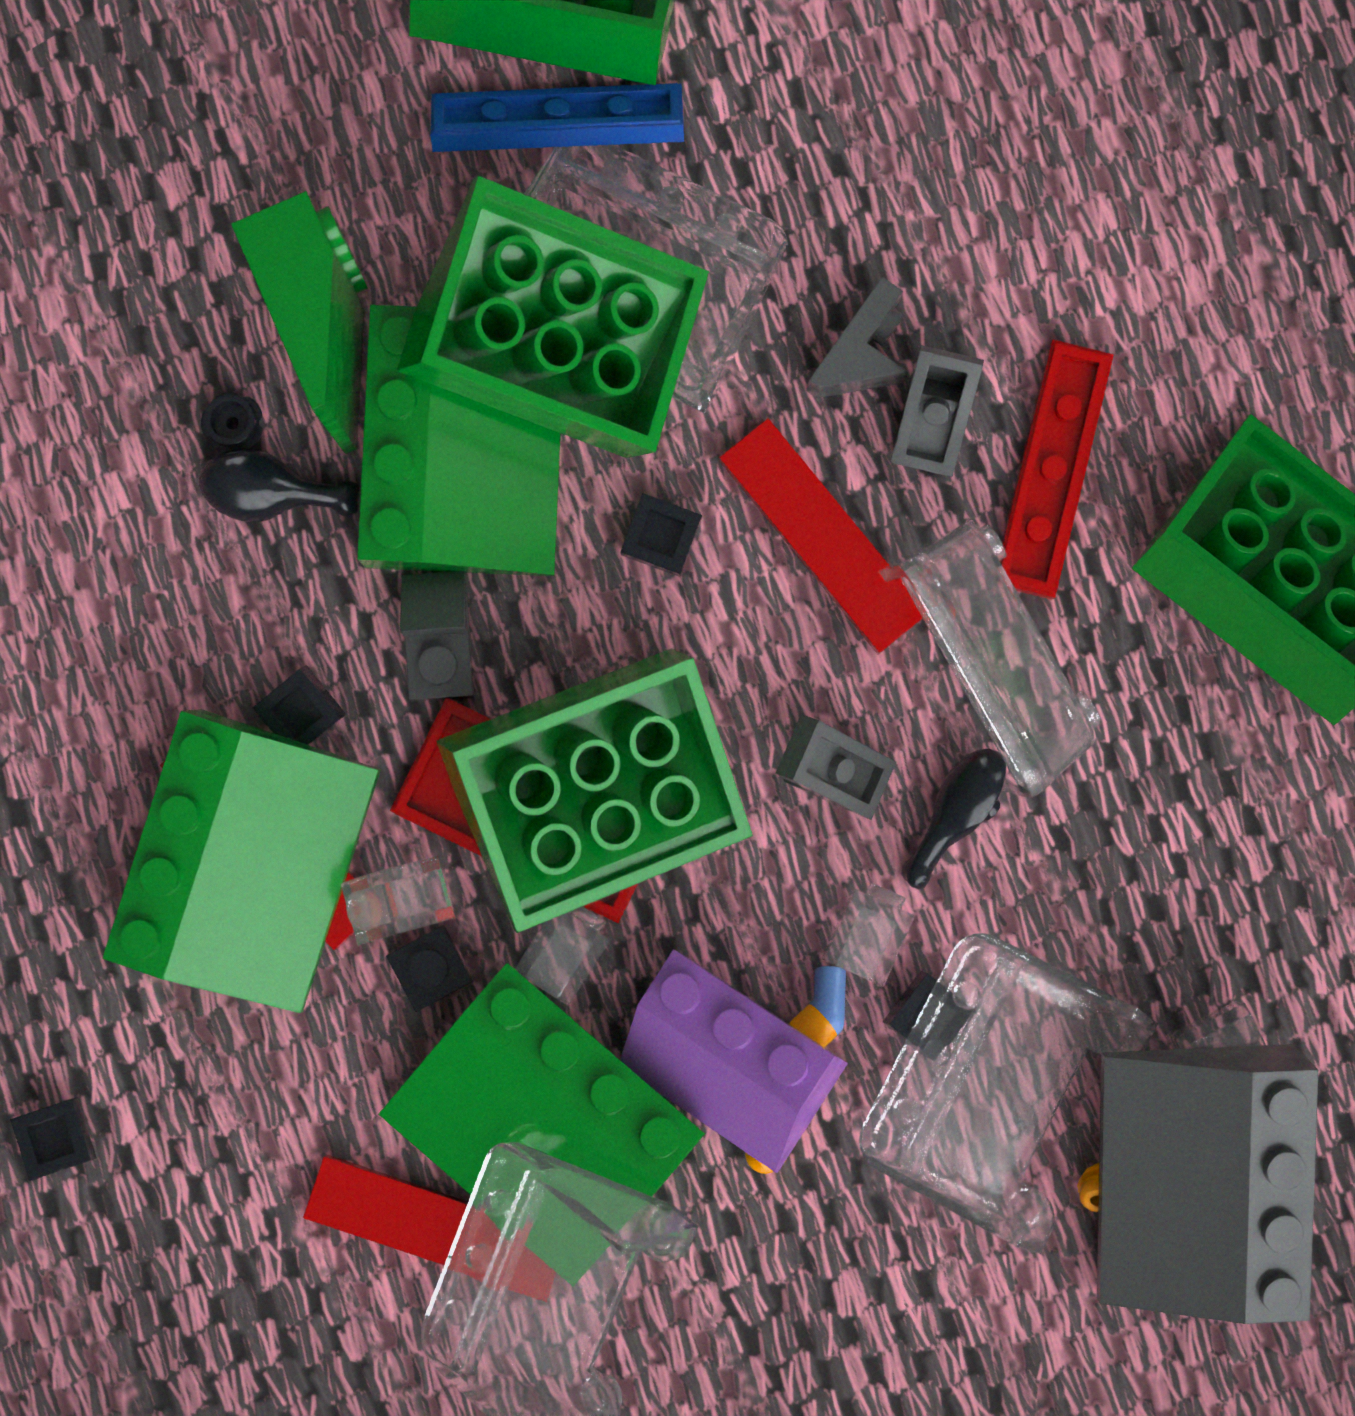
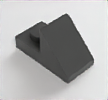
M884 277L880 279L809 379L806 390L815 398L905 382L908 372L870 345L874 340L883 346L902 320L904 315L895 309L903 293L900 288Z
M924 345L920 346L910 375L907 398L892 451L891 463L949 477L953 476L982 372L983 359Z
M454 571L402 575L400 633L405 636L409 700L413 702L474 697L466 572Z
M801 714L775 774L785 778L784 782L872 820L896 765V761L820 720Z

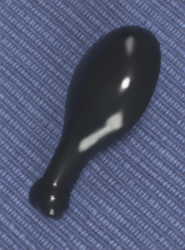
M235 449L218 454L205 464L199 477L202 495L208 503L218 512L243 522L267 521L295 506L301 505L332 508L342 516L353 515L357 512L358 508L357 499L360 494V488L357 483L345 480L336 484L306 480L299 477L277 457L256 449Z
M993 749L976 750L963 757L945 777L936 797L934 812L927 833L914 855L902 867L901 874L911 887L916 889L925 888L930 881L934 868L947 849L972 833L983 821L994 817L999 811L1000 802L998 797L1004 784L1007 766L1005 757L999 751Z

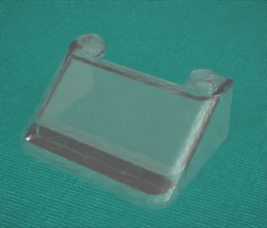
M616 145L555 147L524 192V195L709 271L672 395L674 399L706 413L783 258L788 245L786 233L772 219Z
M969 519L880 569L878 572L884 582L901 579L1010 771L1005 776L1002 790L1031 799L1043 792L1097 741L1094 728L1101 724V719L1091 700L1083 691L1077 694L1073 692L1000 563L1007 555L999 537L989 524L979 528L973 520Z
M984 933L967 936L954 947L863 1123L859 1136L861 1153L868 1164L878 1171L1020 1249L1041 1254L1053 1231L1055 1215L1052 1204L1045 1194L1021 1181L1087 1050L1089 1049L1101 1055V1052L1143 1051L1149 1043L1158 1023L1140 1009L995 936Z
M506 1142L497 1144L489 1150L485 1157L421 1327V1341L425 1355L430 1363L486 1416H620L622 1392L618 1382L610 1375L601 1374L594 1365L640 1251L657 1262H669L680 1259L690 1249L699 1226L675 1206L521 1143Z

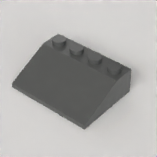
M1294 1044L1101 1052L1097 1300L1100 1304L1241 1324L1310 1321L1319 1070Z

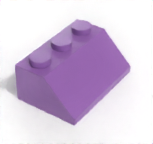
M674 949L637 1005L620 1061L655 1091L776 1173H778L848 1064Z

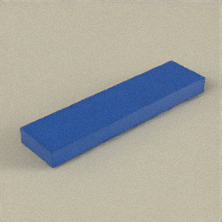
M682 83L656 84L655 86L645 84L434 93L431 99L430 136L432 152L684 142Z

